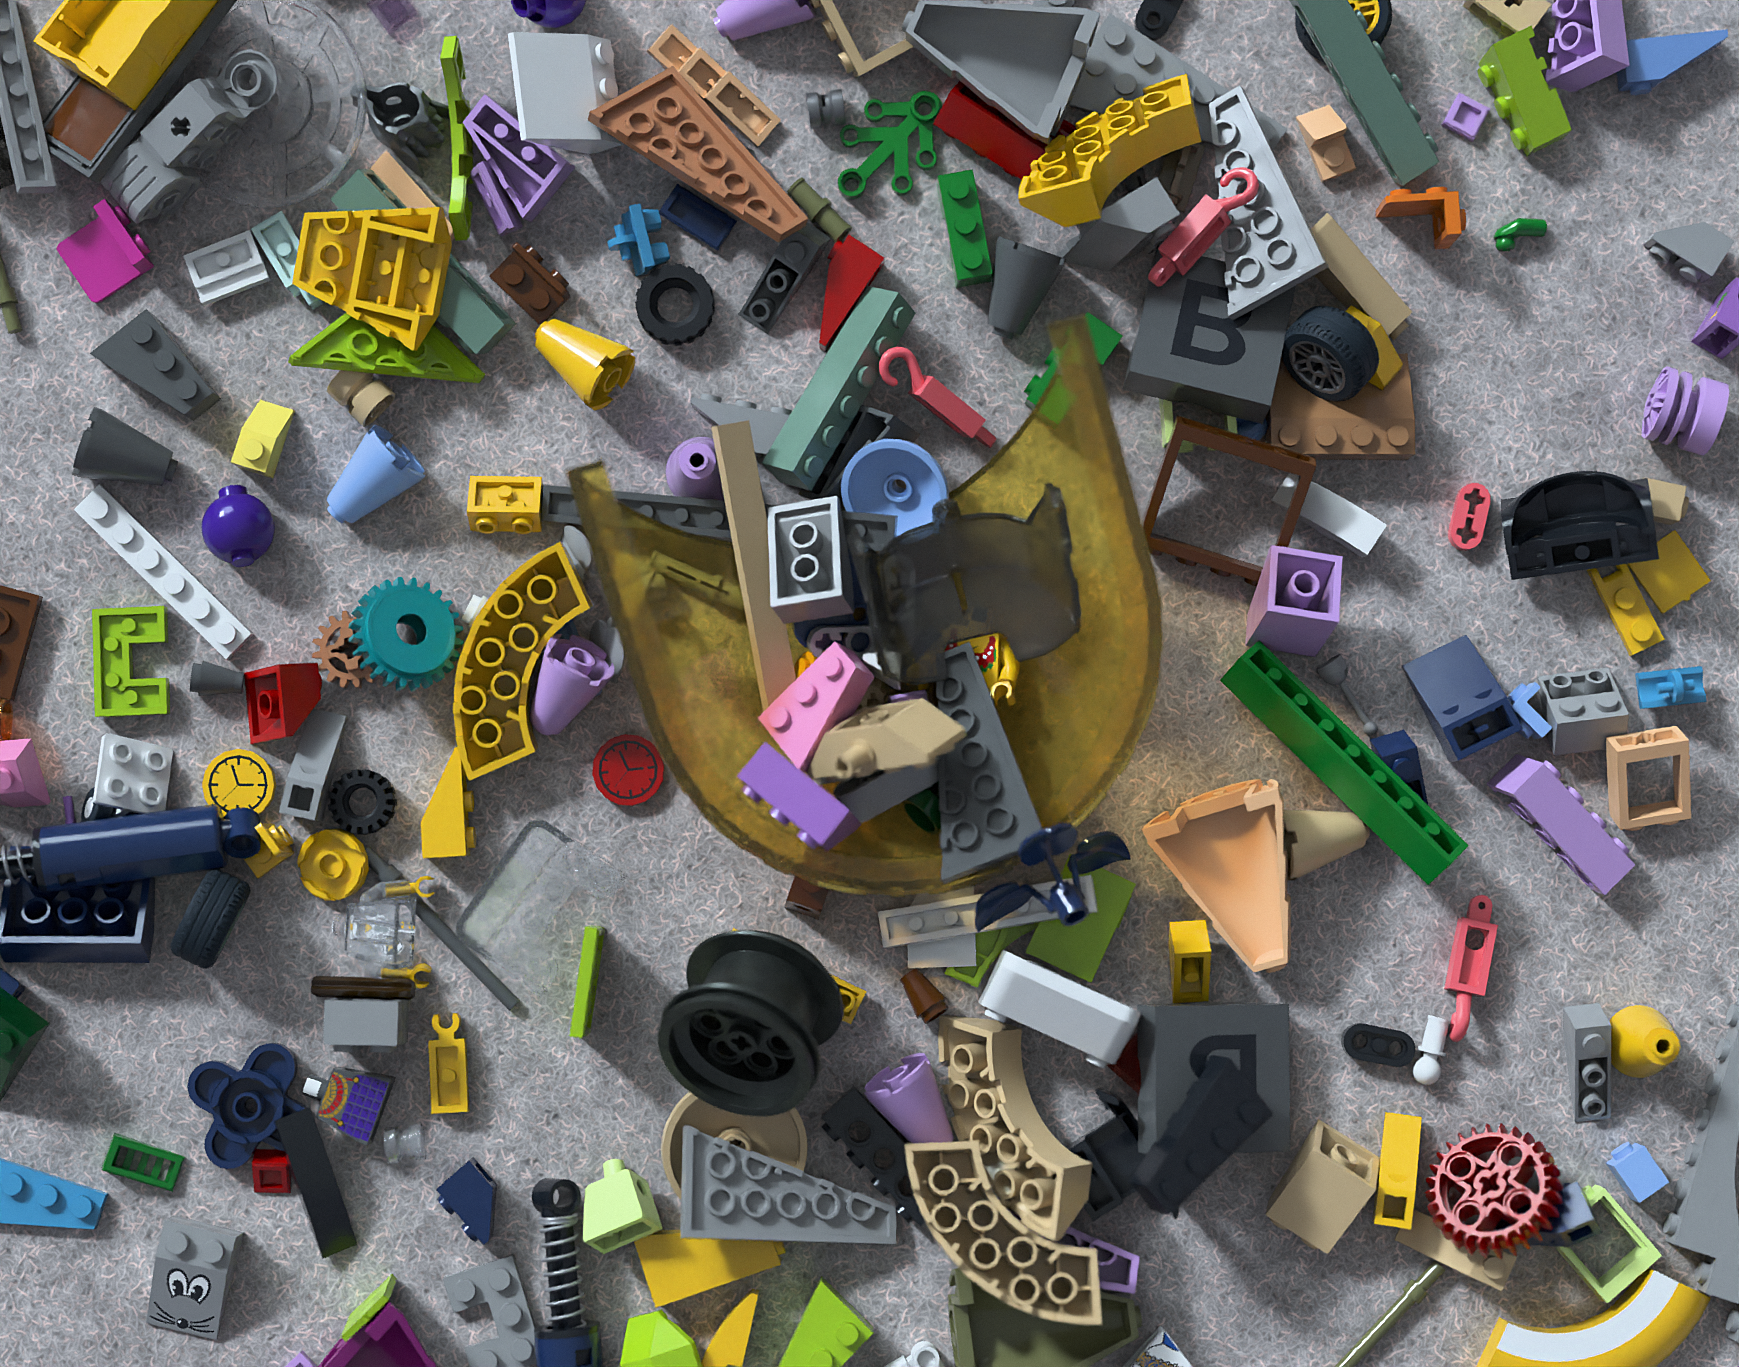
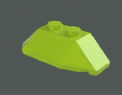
M662 1310L637 1315L628 1319L620 1361L621 1367H702L695 1341L678 1325L669 1320Z

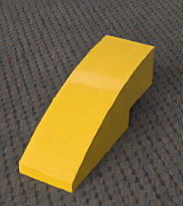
M751 1289L722 1321L701 1360L702 1367H727V1365L742 1367L759 1290Z

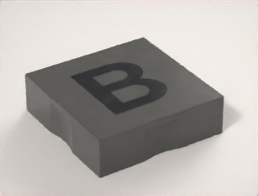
M1160 245L1157 246L1156 252L1151 263L1150 271L1155 266V264L1162 258V255L1158 250ZM1201 256L1184 276L1176 271L1160 287H1157L1147 279L1141 306L1140 324L1132 345L1123 390L1171 402L1193 403L1205 407L1212 412L1262 424L1273 399L1284 346V334L1287 331L1296 286L1232 320L1228 316L1227 308L1229 296L1228 287L1225 285V261Z
M1289 1004L1137 1005V1011L1142 1013L1137 1023V1054L1141 1070V1087L1138 1097V1152L1147 1154L1154 1142L1160 1140L1168 1127L1166 1125L1173 1113L1178 1112L1188 1095L1186 1093L1194 1081H1198L1206 1068L1204 1065L1210 1055L1231 1058L1274 1114L1234 1153L1290 1151Z

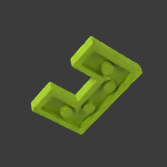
M167 607L92 609L95 717L170 714L169 678L133 679L132 645L168 643Z

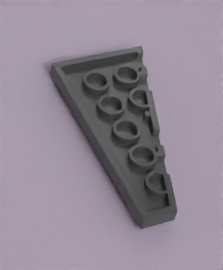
M970 642L936 655L938 709L965 728L967 734L954 744V750L938 755L939 810L941 811L942 833L940 834V848L942 849L941 881L944 884L1017 855L1020 845L1027 837L1043 830Z

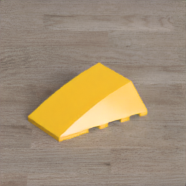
M443 207L304 213L292 284L320 300L346 311V314L375 327L380 333L395 338L409 349L417 351L439 316L452 248Z

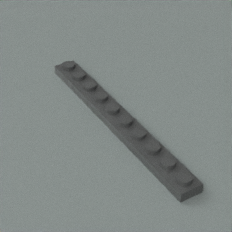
M543 485L541 521L731 538L725 500ZM764 504V505H765L766 516H767V508H768V507H774V506H780V505ZM841 511L847 549L895 552L897 515Z

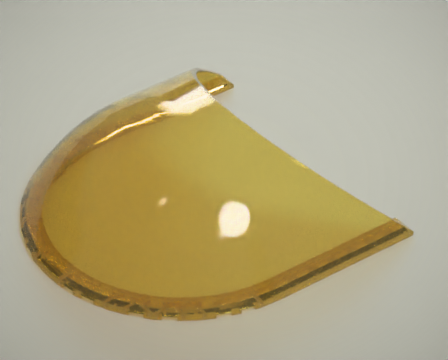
M1085 314L1047 324L1058 366L1033 411L1014 436L985 466L949 493L946 513L940 524L930 535L911 544L896 545L895 552L906 555L912 561L914 581L920 587L923 595L922 608L914 618V640L926 626H932L939 633L948 629L951 624L968 627L971 609L974 606L993 610L989 631L1005 634L1007 641L1013 645L1020 664L1016 686L1013 690L1016 702L1014 705L1009 706L1007 695H1004L998 699V705L995 707L1043 829H1049L1060 823H1069L1075 828L1079 826L1108 795L1107 791L1118 775H1122L1135 752L1134 748L1143 730L1146 729L1155 702L1160 678L1161 650H1163L1162 603L1155 568ZM603 459L565 470L644 716L663 761L666 762L676 783L684 794H687L694 805L700 810V813L723 836L740 849L746 850L763 860L764 864L786 875H794L809 881V884L863 896L871 894L906 898L905 895L942 894L972 887L1005 875L1014 870L1013 867L1022 863L1017 854L944 884L941 881V830L936 835L923 831L906 814L902 802L861 823L857 830L829 851H826L820 845L813 850L797 836L801 831L791 822L785 827L769 814L773 808L763 799L757 804L743 793L741 789L745 784L737 775L765 742L794 766L795 764L758 719L763 713L732 542L680 530L658 522L624 505L615 498ZM855 549L867 559L873 579H878L879 562L884 555L890 552ZM896 559L894 566H888L887 571L891 574H898V572L904 571L905 567L899 564L898 559ZM856 608L853 618L856 620L861 618L865 612L864 608ZM788 623L786 626L793 665H795L803 653L810 651L796 639L792 623ZM897 626L894 627V637L892 638L895 650H897L898 644L904 643V638L897 634ZM904 675L901 679V690L892 689L885 682L881 681V688L886 690L883 697L884 702L887 704L889 696L918 691V684L921 678L912 679L910 685L907 686L906 676ZM927 675L928 686L925 689L927 692V701L931 675ZM840 782L819 785L837 799L833 793L835 787Z

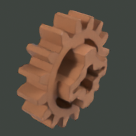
M345 610L342 611V620L339 621L331 615L329 616L331 624L329 628L321 625L318 627L319 631L324 635L322 639H313L312 643L320 646V651L313 653L312 658L322 659L323 663L318 666V671L322 673L329 670L327 681L333 683L340 678V687L347 688L350 681H352L355 688L360 689L362 688V679H366L372 684L376 681L375 678H370L373 671L370 666L361 669L360 665L364 661L362 655L352 658L348 654L340 653V651L350 647L349 638L356 633L355 630L348 628L349 623L354 619H358L356 617L352 618L350 613ZM340 631L338 640L334 645H330L334 635ZM332 660L343 661L348 673L338 670L332 663Z

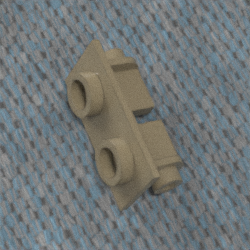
M1199 143L1192 144L1170 152L1165 156L1158 180L1179 212L1185 213L1206 147L1205 145Z

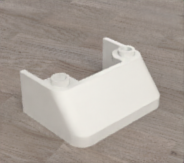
M1004 950L999 954L978 1001L981 1005L987 1007L985 1015L1002 1023L1009 1017L1086 1052V1061L1104 1069L1107 1062L1115 1065L1142 1014L1135 1009Z

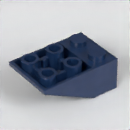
M1467 635L1402 665L1406 677L1449 762L1459 761L1523 729L1507 696Z

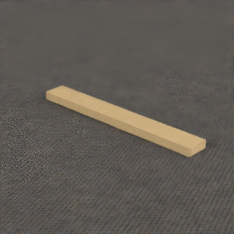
M747 420L713 426L711 429L764 712L796 680L787 626L771 608L768 522L750 423Z

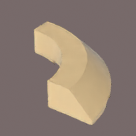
M940 1015L938 1033L939 1062L947 1061L949 1084L942 1085L944 1095L948 1094L949 1102L952 1105L955 1116L950 1119L959 1142L979 1141L980 1155L985 1173L992 1189L1000 1197L999 1201L1003 1207L1012 1209L1021 1217L1020 1222L1036 1233L1053 1241H1059L1088 1200L1092 1163L1078 1157L1064 1147L1052 1135L1038 1114L1031 1099L1023 1071L1021 1055L1022 1028L997 1020Z

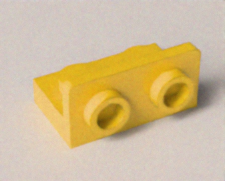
M470 476L467 503L470 530L479 531L484 534L494 532H515L518 534L541 532L542 477Z

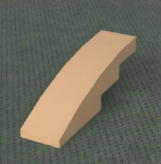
M670 24L646 51L665 69L674 66L713 111L756 147L763 142L781 121L730 71L726 72L701 47L697 48L674 25Z

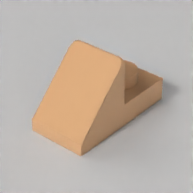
M1330 105L1296 117L1321 183L1355 171V163L1343 136L1347 131V126Z

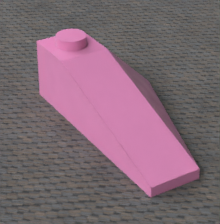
M32 739L0 741V805L14 808L49 805L51 800Z

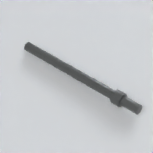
M370 846L365 848L369 867L378 875L376 879L384 888L385 886L406 884L400 878L402 874L393 864L388 865ZM416 893L396 894L509 1011L520 1001Z

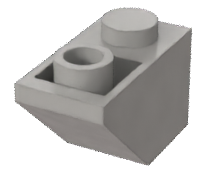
M1706 222L1655 232L1646 239L1643 246L1650 250L1648 252L1649 255L1656 261L1664 264L1670 262L1680 269L1679 274L1686 280L1694 283L1698 281L1704 283L1714 275L1733 245L1734 240Z

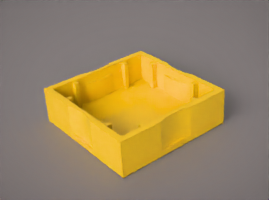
M64 0L33 42L64 67L135 111L218 0Z

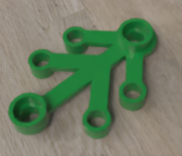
M920 91L914 94L909 102H882L878 99L868 101L864 108V114L871 122H879L884 116L906 118L898 127L858 128L855 125L849 124L841 129L840 140L846 147L852 148L859 143H882L857 169L848 168L841 172L838 177V190L840 194L847 199L861 197L866 189V180L894 152L895 176L892 178L891 187L895 194L900 196L907 195L913 185L912 178L909 176L908 137L917 127L919 129L920 150L916 154V164L922 170H930L936 165L937 155L933 150L932 125H934L933 123L942 108L940 98L930 91ZM928 104L932 111L928 115H922L918 111L919 106ZM877 105L881 108L882 112L878 116H872L868 112L869 107ZM848 130L855 131L857 139L852 142L845 140V132ZM923 153H929L932 155L933 161L926 165L921 163L919 158ZM900 178L906 179L909 183V186L904 190H899L895 186V182ZM848 180H856L859 187L855 191L847 190L845 183Z

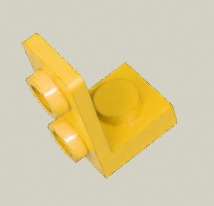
M260 823L255 826V829L261 836V849L256 855L246 858L244 861L257 878H261L295 853L290 847L294 840L282 825L277 827L270 823Z

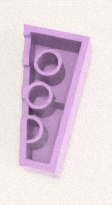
M1516 754L1487 785L1495 793L1498 791L1508 795L1512 799L1508 806L1517 816L1520 815L1530 824L1535 823L1537 826L1533 832L1552 849L1559 847L1561 850L1557 853V856L1591 890L1606 895L1635 866L1627 856L1630 852L1629 849L1618 838H1611L1604 829L1607 825L1597 814L1592 811L1590 813L1587 812L1581 805L1584 799L1576 790L1570 786L1566 788L1559 780L1561 773L1556 767L1546 760L1542 763Z

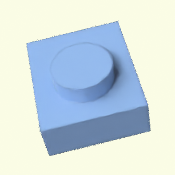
M1536 682L1530 683L1527 686L1521 683L1507 697L1523 728L1518 732L1527 739L1530 736L1534 739L1543 738L1552 729L1527 703L1541 688Z

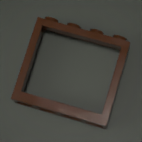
M1177 415L1137 534L1136 544L1141 545L1143 551L1160 556L1163 552L1174 555L1178 562L1188 566H1196L1197 563L1209 566L1211 572L1220 576L1230 577L1231 574L1244 577L1246 583L1257 587L1263 567L1152 533L1182 440L1299 475L1275 546L1287 548L1316 469V460L1314 457Z

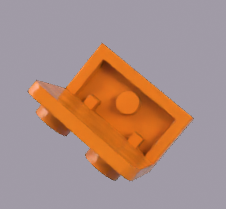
M1432 187L1426 189V193L1412 194L1411 189L1390 191V195L1386 196L1375 210L1376 218L1432 215L1434 249H1449L1462 234L1461 231L1466 229L1465 209H1460L1459 192H1448L1447 187Z

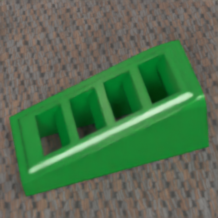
M114 1133L102 1164V1171L173 1192L185 1156ZM121 1146L128 1147V1151L123 1165L120 1166L115 1163ZM137 1150L143 1153L135 1171L129 1168ZM150 1154L157 1156L151 1175L144 1174ZM164 1159H167L171 1163L165 1180L158 1178Z

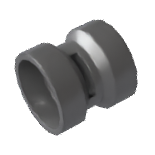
M842 89L830 90L828 94L820 95L818 92L806 93L811 129L821 128L825 123H832L835 126L846 124Z

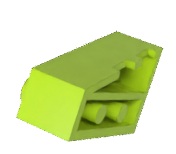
M1532 26L1494 43L1478 63L1480 66L1478 68V75L1482 84L1486 88L1491 87L1496 97L1494 100L1495 109L1502 119L1507 118L1512 128L1510 131L1511 140L1518 150L1523 149L1526 157L1565 138L1572 130L1556 88L1550 90L1541 70L1547 68L1544 57L1537 59L1529 40L1535 36Z

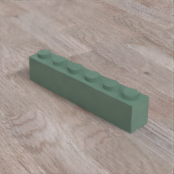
M1289 0L1393 181L1396 184L1405 185L1438 164L1439 160L1435 155L1438 147L1429 133L1424 134L1417 123L1421 121L1417 109L1411 102L1406 104L1400 92L1404 90L1398 76L1393 71L1389 73L1385 67L1383 60L1386 59V56L1381 46L1375 40L1371 42L1365 32L1368 24L1362 13L1358 9L1354 11L1348 0Z
M357 169L331 198V201L338 207L336 211L407 208L372 169ZM450 253L440 313L436 320L446 328L451 327L459 336L457 339L458 343L467 352L475 353L476 355L487 354L517 323Z
M871 286L866 287L762 461V464L779 482L812 490L880 375L879 361L882 354L888 349L897 346L916 314L899 292Z

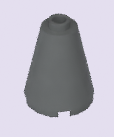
M998 236L988 324L994 326L993 334L1011 340L1014 333L1022 335L1064 267L1065 258Z
M93 408L88 419L92 422L90 428L87 427L83 432L74 460L72 475L81 478L163 486L165 479L172 481L178 465V461L172 459L173 451L103 409Z

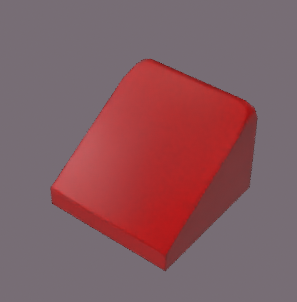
M256 1149L252 1160L254 1193H291L292 1173L285 1158V1151L278 1149Z

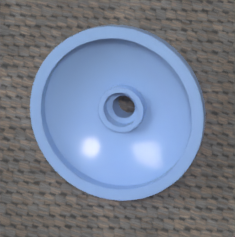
M884 439L864 446L847 464L841 481V496L846 511L898 516L896 545L911 544L930 535L942 521L948 507L949 489L942 468L926 450L904 440ZM896 480L904 481L906 488L898 487Z

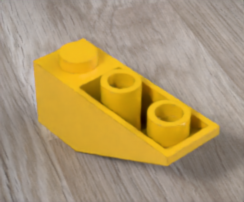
M458 747L454 748L421 820L422 858L471 856L470 848H476V830L474 826L469 827L468 812H474V794L472 790L467 791V775L460 759Z
M1385 1112L1372 1217L1374 1224L1411 1229L1422 1117Z

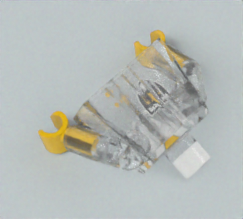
M423 876L413 883H410L408 879L380 882L362 893L359 903L348 904L346 916L338 915L334 918L332 932L334 936L345 937L344 951L346 955L356 958L358 965L374 979L410 978L415 981L416 988H425L429 985V982L419 981L415 976L418 971L431 972L432 968L429 965L420 963L413 970L407 969V967H413L417 899L410 896L412 893H417L419 896L426 898L433 896L436 892L426 894L420 890V883L423 880H434L433 877Z

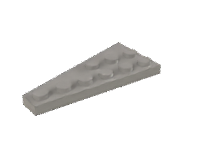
M1109 13L1095 34L1092 46L1088 47V54L1085 60L1086 65L1069 107L1077 108L1087 113L1095 111L1102 115L1108 106L1121 97L1131 101L1144 95L1142 88L1187 74L1202 141L1200 143L1204 142L1213 145L1209 103L1228 93L1229 90ZM1253 107L1274 150L1287 128Z
M1240 85L1209 103L1212 144L1215 146L1216 154L1215 177L1218 180L1219 197L1217 198H1229L1241 194L1247 189V181L1243 178L1231 180L1227 187L1220 185L1221 178L1229 170L1238 167L1248 168L1255 173L1259 182L1258 192L1253 200L1226 212L1231 224L1221 234L1222 250L1225 252L1226 272H1224L1225 285L1228 287L1229 304H1227L1228 316L1232 320L1329 267L1248 96Z
M683 1126L680 1238L892 1246L896 1245V1209L894 1206L861 1193H854L836 1186L833 1182L823 1178H816L804 1173L800 1169L757 1152L732 1145L729 1141L719 1137L715 1138L699 1132L698 1129L691 1126Z

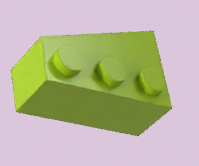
M821 1276L777 1367H841L873 1334V1326Z

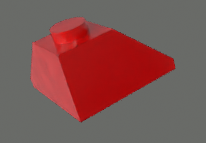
M318 663L278 664L244 673L250 743L258 744L294 735L321 699L322 678L318 671Z

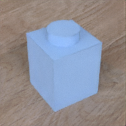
M1626 1142L1618 1146L1611 1152L1613 1158L1606 1163L1629 1198L1638 1203L1669 1183L1645 1146L1638 1143L1631 1145L1630 1142Z

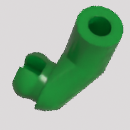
M1517 218L1497 229L1494 234L1496 249L1501 252L1513 250L1515 248L1514 239L1520 236L1543 237L1547 231L1546 221L1544 219Z

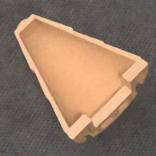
M1254 779L1227 785L1180 803L1181 807H1178L1172 816L1169 815L1168 811H1164L1149 821L1142 828L1148 845L1182 883V888L1213 921L1212 926L1246 965L1253 972L1266 970L1267 973H1272L1283 969L1291 957V896L1287 894L1284 798L1281 795L1278 782L1270 779L1266 781L1268 785H1263L1261 779Z

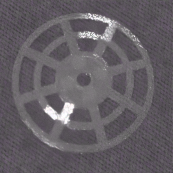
M237 0L228 13L240 7L250 5L255 27L236 34L221 48L210 39H207L200 49L201 52L212 59L205 79H216L237 49L245 43L258 38L260 52L271 60L277 70L278 85L276 93L279 97V103L272 111L266 105L260 109L253 110L248 115V120L241 126L240 129L243 133L232 146L229 143L224 144L219 149L224 156L210 171L206 168L193 169L199 175L200 182L220 197L234 203L256 208H281L298 204L319 194L332 184L347 167L358 148L364 131L367 113V85L363 66L354 44L344 29L329 13L309 0ZM264 2L293 5L316 16L317 19L309 35L288 26L270 24ZM328 28L338 36L347 50L353 64L356 81L340 84L332 61L320 46ZM273 36L287 37L302 44L293 62L276 57ZM314 55L323 66L330 86L313 88L304 71ZM185 70L164 96L165 106L181 91ZM255 72L252 73L249 79V84L252 89L257 84V76ZM358 96L355 128L349 145L343 154L331 141L340 121L342 99ZM331 101L330 118L325 132L322 133L310 122L314 112V105L319 102ZM302 134L314 147L303 157L288 163L287 142L294 140ZM255 141L272 144L273 165L259 164L247 159L243 155ZM322 154L335 166L326 177L314 186L287 196L288 174L308 167ZM234 165L253 174L273 176V197L245 194L229 187L221 180Z

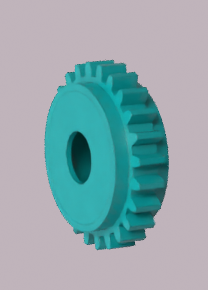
M398 577L393 581V585L386 579L380 584V588L374 585L368 591L369 595L364 594L358 600L361 606H357L352 610L351 614L358 618L352 620L348 625V628L356 631L349 638V642L358 643V648L352 654L353 656H363L364 661L360 665L361 669L368 666L373 669L370 675L371 679L376 678L378 675L384 677L382 682L384 687L393 681L395 682L396 691H401L408 684L410 691L414 692L420 687V683L424 689H427L433 684V680L438 683L445 677L444 673L448 674L453 670L455 666L452 662L460 658L461 654L454 650L464 644V640L456 638V635L463 631V626L454 624V620L460 615L458 612L450 613L448 608L453 602L451 600L443 602L440 599L442 595L440 589L434 594L429 591V582H426L422 587H417L416 578H412L406 585L402 577ZM397 624H405L414 631L416 645L407 644L399 638L396 629Z

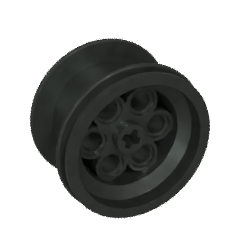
M738 930L719 933L705 939L694 949L688 960L686 968L688 988L675 995L668 1002L662 1014L661 1026L658 1032V1047L665 1066L672 1076L690 1093L719 1109L739 1115L756 1117L773 1116L792 1110L805 1099L808 1092L817 1082L821 1070V1056L818 1046L832 1038L842 1022L844 1005L837 983L828 970L810 951L784 936L759 930Z

